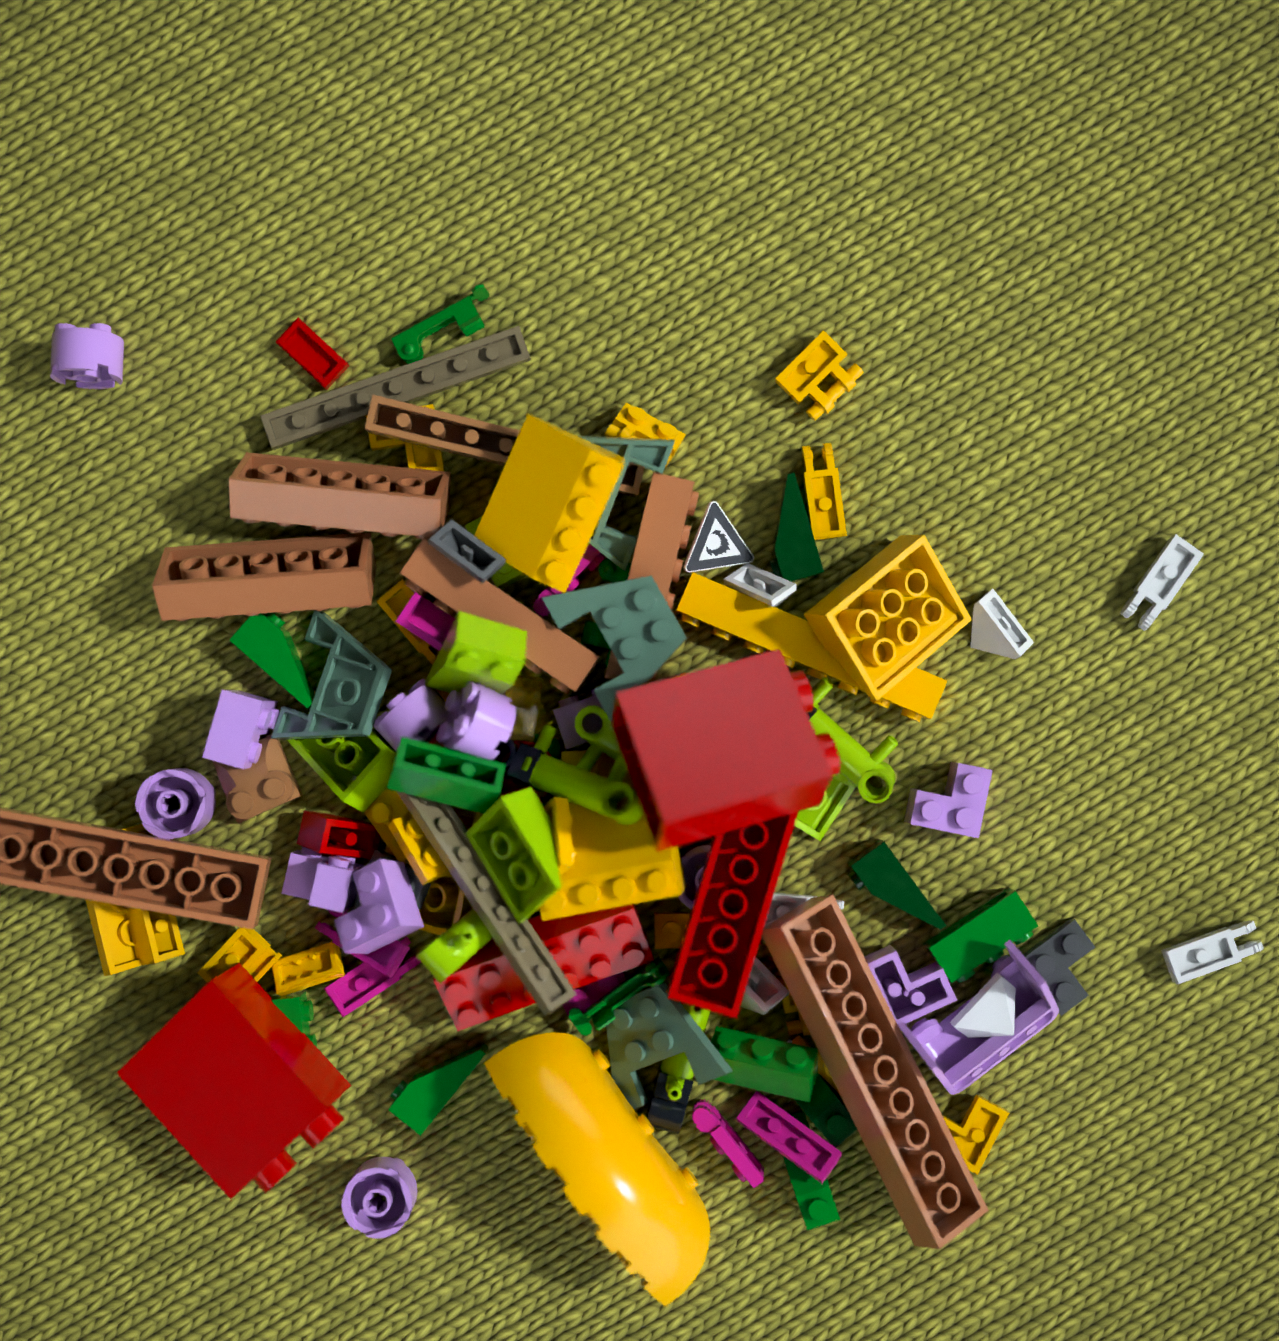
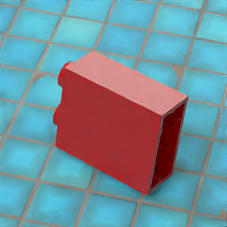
M780 649L616 692L611 727L657 852L818 806L825 795L833 775L839 774L840 758L833 738L827 732L816 735L807 715L808 712H812L814 707L810 683L802 671L789 672Z
M240 963L210 980L117 1072L119 1077L230 1200L251 1180L265 1194L297 1164L285 1148L300 1135L314 1149L345 1119L332 1104L352 1086L311 1040L271 1001L272 998Z

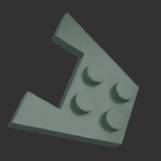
M578 436L626 458L625 465L589 541V544L623 571H626L637 542V537L606 526V522L629 462L663 474L675 439Z
M652 576L542 597L559 629L591 612L624 671L620 676L593 690L610 721L612 720L616 692L646 685L687 639Z
M314 610L305 641L330 649L309 714L290 707H281L271 738L291 740L370 736L392 669L324 611Z
M665 982L635 994L613 1010L616 1017L615 1020L606 1026L611 1075L633 1109L649 1103L636 1070L684 1051L698 1085L733 1071L680 1001L667 997L668 986Z

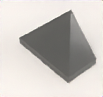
M450 520L428 541L429 545L482 584L506 562L503 556L453 520Z

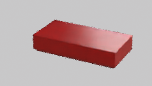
M299 317L275 341L326 390L350 366Z

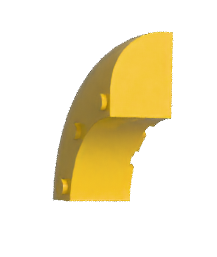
M551 1032L521 1039L505 1047L484 1062L502 1098L508 1099L513 1108L518 1112L514 1116L518 1125L523 1128L532 1141L537 1142L532 1147L548 1170L553 1168L557 1176L565 1184L567 1183L562 1190L581 1216L586 1213L595 1225H599V1228L595 1230V1234L612 1254L616 1253L624 1264L625 1269L631 1275L637 1273L641 1278L646 1279L642 1282L643 1287L665 1307L678 1298L697 1277L709 1247L710 1223L708 1213L695 1189L699 1183L688 1167L682 1169L652 1135L655 1130L644 1114L638 1116L608 1072L607 1068L611 1065L602 1051L597 1049L594 1052L584 1041L574 1035Z

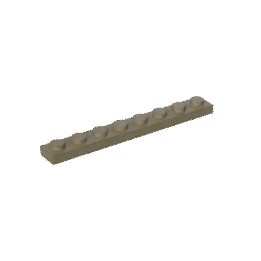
M516 326L261 415V419L271 448L276 450L365 419L366 415H368L372 394L411 403L531 361L520 327Z
M396 791L544 1016L577 995L529 921L526 919L524 922L518 923L466 836L465 833L468 830L453 807L448 804Z

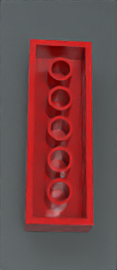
M799 811L713 836L668 985V998L737 1019Z
M635 904L542 921L541 915L528 919L573 989L654 961L648 937ZM494 938L440 984L433 976V982L457 1031L536 1003Z

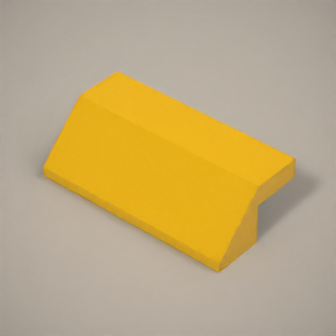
M142 824L122 829L152 835ZM85 899L104 976L113 975L141 965L155 964L185 954L176 915Z

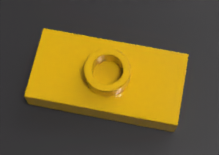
M332 942L280 958L272 966L276 994L279 996H285L345 976L340 947Z

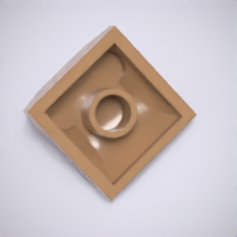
M272 735L259 740L258 743L262 744V751L256 764L252 763L251 768L240 769L212 761L227 797V809L236 818L238 824L303 796L280 741L271 738Z

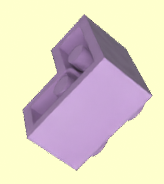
M222 689L202 758L240 769L251 768L252 763L256 764L262 751V744L258 743L260 735L268 734L269 730L275 727L279 716V710L276 709L278 701L240 690Z
M951 762L944 795L913 788L910 789L904 822L979 838L993 770Z
M302 846L301 851L296 850L290 854L281 894L308 899L310 906L343 913L353 907L358 893L352 873L363 868L364 865L355 863L356 857L335 855V857L322 856V853Z
M379 859L353 872L352 875L362 906L334 920L343 952L351 954H370L423 928L424 925L404 862Z
M891 945L864 956L897 1025L902 1022L905 1024L957 1001L943 968L936 962L907 975L897 951Z

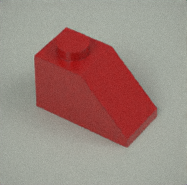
M304 810L296 844L318 853L371 859L374 849L378 850L381 836L372 823L334 814Z

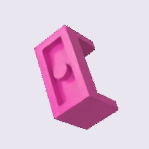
M415 592L396 622L440 651L455 618Z

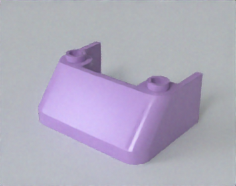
M1011 940L1004 943L1010 956L1005 955L993 964L991 978L998 972L1016 988L1013 1036L968 1038L954 1028L949 1022L970 1000L940 1023L936 1019L927 1020L924 1018L916 1022L911 1030L904 1022L898 1025L951 1095L963 1091L1049 1025L1059 1013V1008L1046 981Z

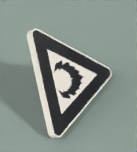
M715 501L709 502L683 566L684 571L690 573L751 563L754 560L753 554L719 504Z

